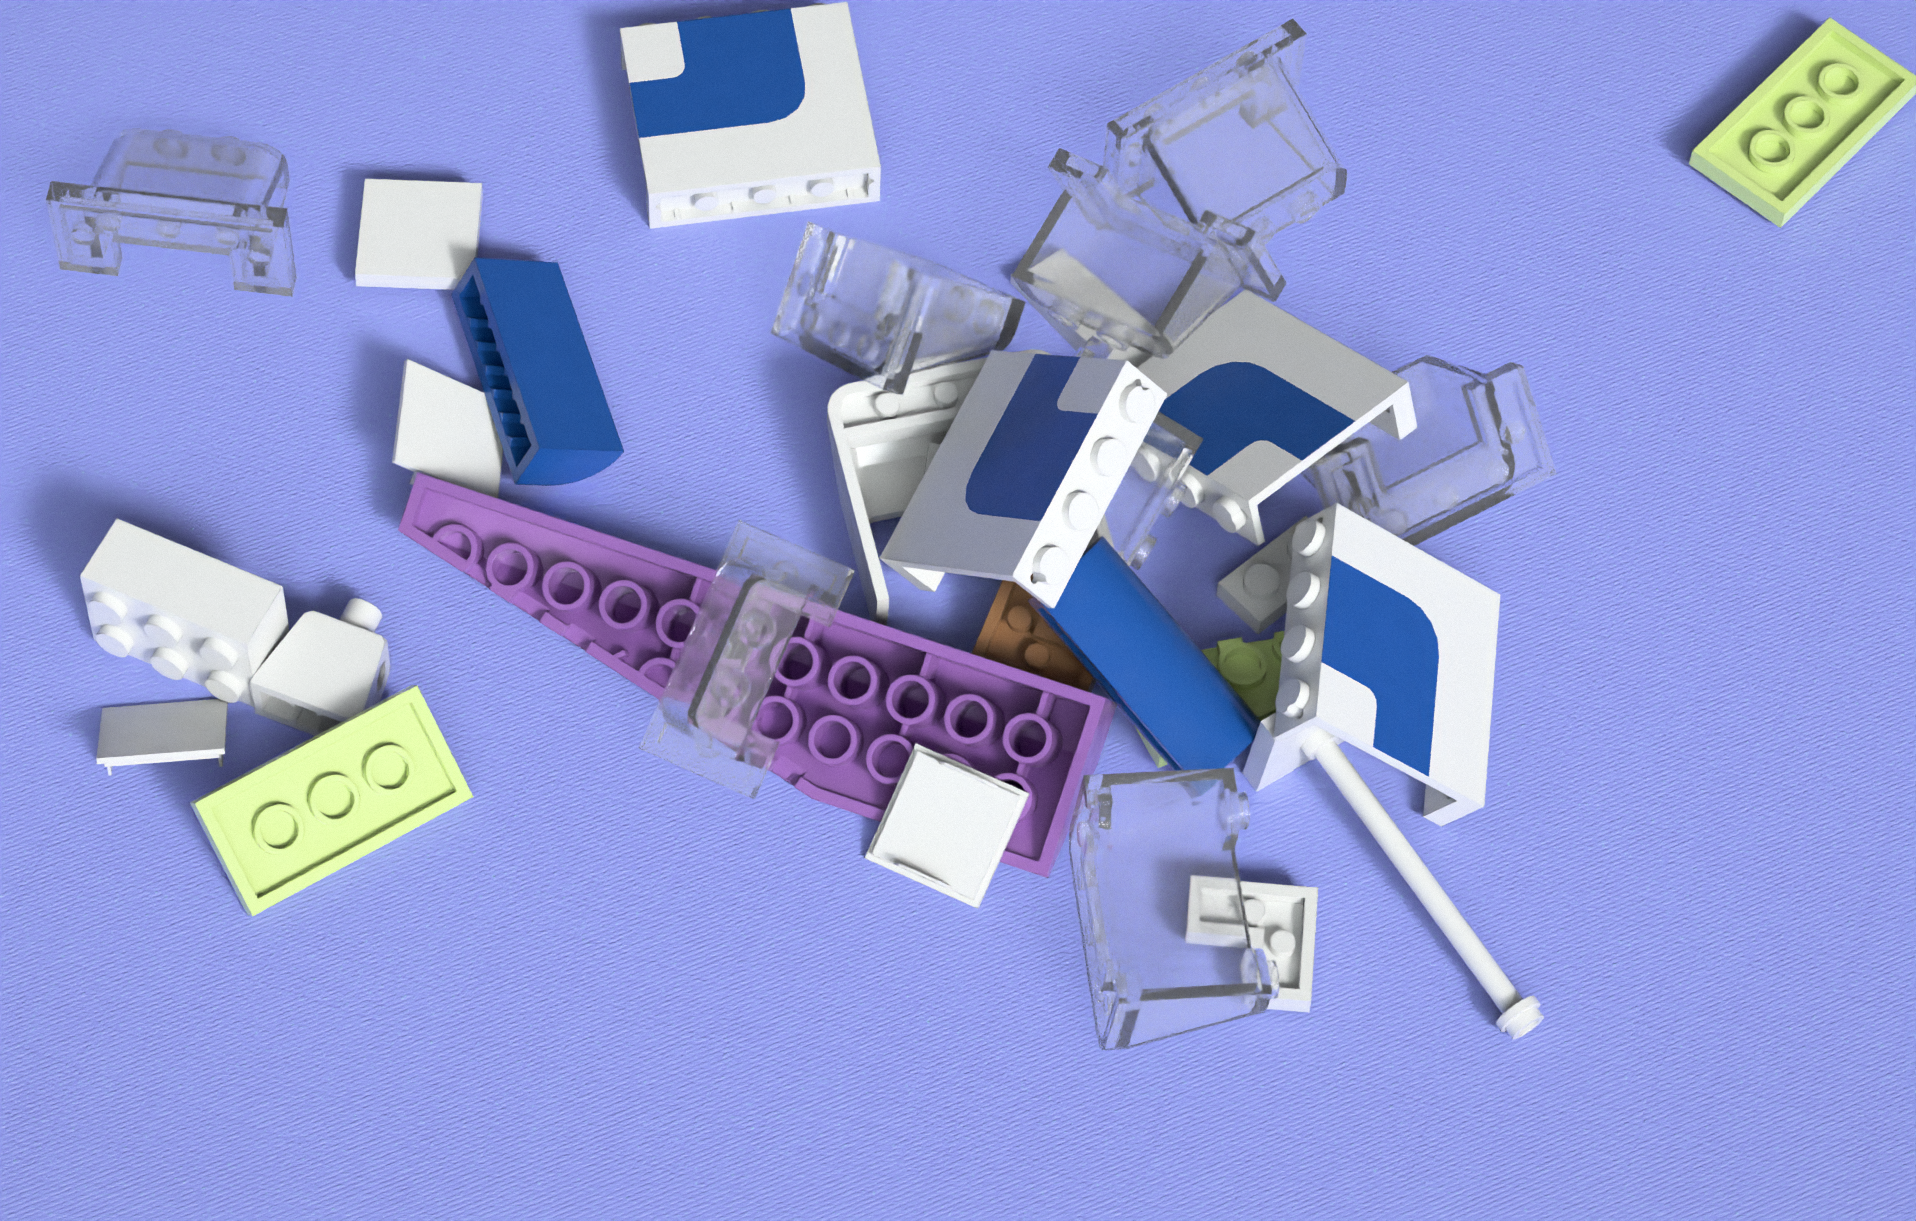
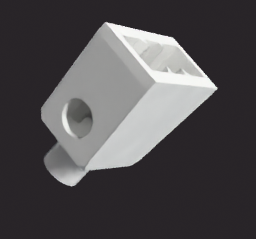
M353 598L349 600L339 620L314 610L305 612L250 681L255 714L316 736L379 703L390 672L388 642L383 636L374 633L382 619L380 610L365 600Z

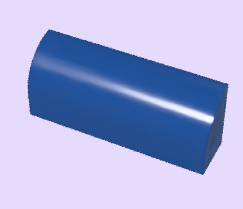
M474 258L451 296L515 485L555 486L569 484L591 477L606 469L623 454L624 449L558 262Z
M1103 535L1084 551L1054 609L1046 607L1034 596L1027 600L1189 790L1201 789L1254 741L1261 722L1259 717Z

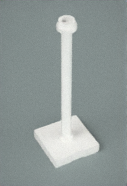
M1276 713L1263 719L1258 727L1242 772L1254 790L1258 792L1308 761L1317 759L1501 1011L1502 1015L1496 1021V1025L1501 1032L1507 1031L1512 1039H1518L1540 1024L1544 1019V1016L1538 1009L1541 1005L1534 995L1523 999L1339 748L1338 745L1344 742V740L1313 725L1280 742L1274 739Z

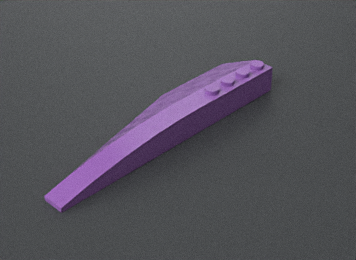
M418 472L398 531L461 572L477 580L501 598L514 604L555 633L568 639L585 650L589 655L668 706L673 707L696 722L697 725L747 755L748 758L781 777L814 800L881 822L915 744L1029 793L1030 795L1000 862L1046 878L1050 876L1096 769L1117 707L1115 702L1105 697Z

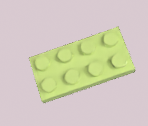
M1829 17L1692 150L1689 165L1781 228L1916 94V75Z
M411 685L190 802L247 915L254 916L471 799L473 795L418 686Z

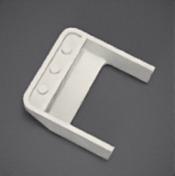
M1036 349L1018 351L1021 353L1051 355L1048 352ZM988 357L848 383L839 387L829 399L827 426L839 500L869 615L873 622L887 626L889 595L870 524L902 517L924 476L929 443H942ZM1105 513L1087 548L1103 535L1115 549Z

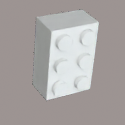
M118 518L80 575L93 639L101 648L117 657L130 655L149 663L156 671L173 680L185 678L202 685L215 697L225 702L235 703L240 701L254 707L250 681L290 631L283 586Z

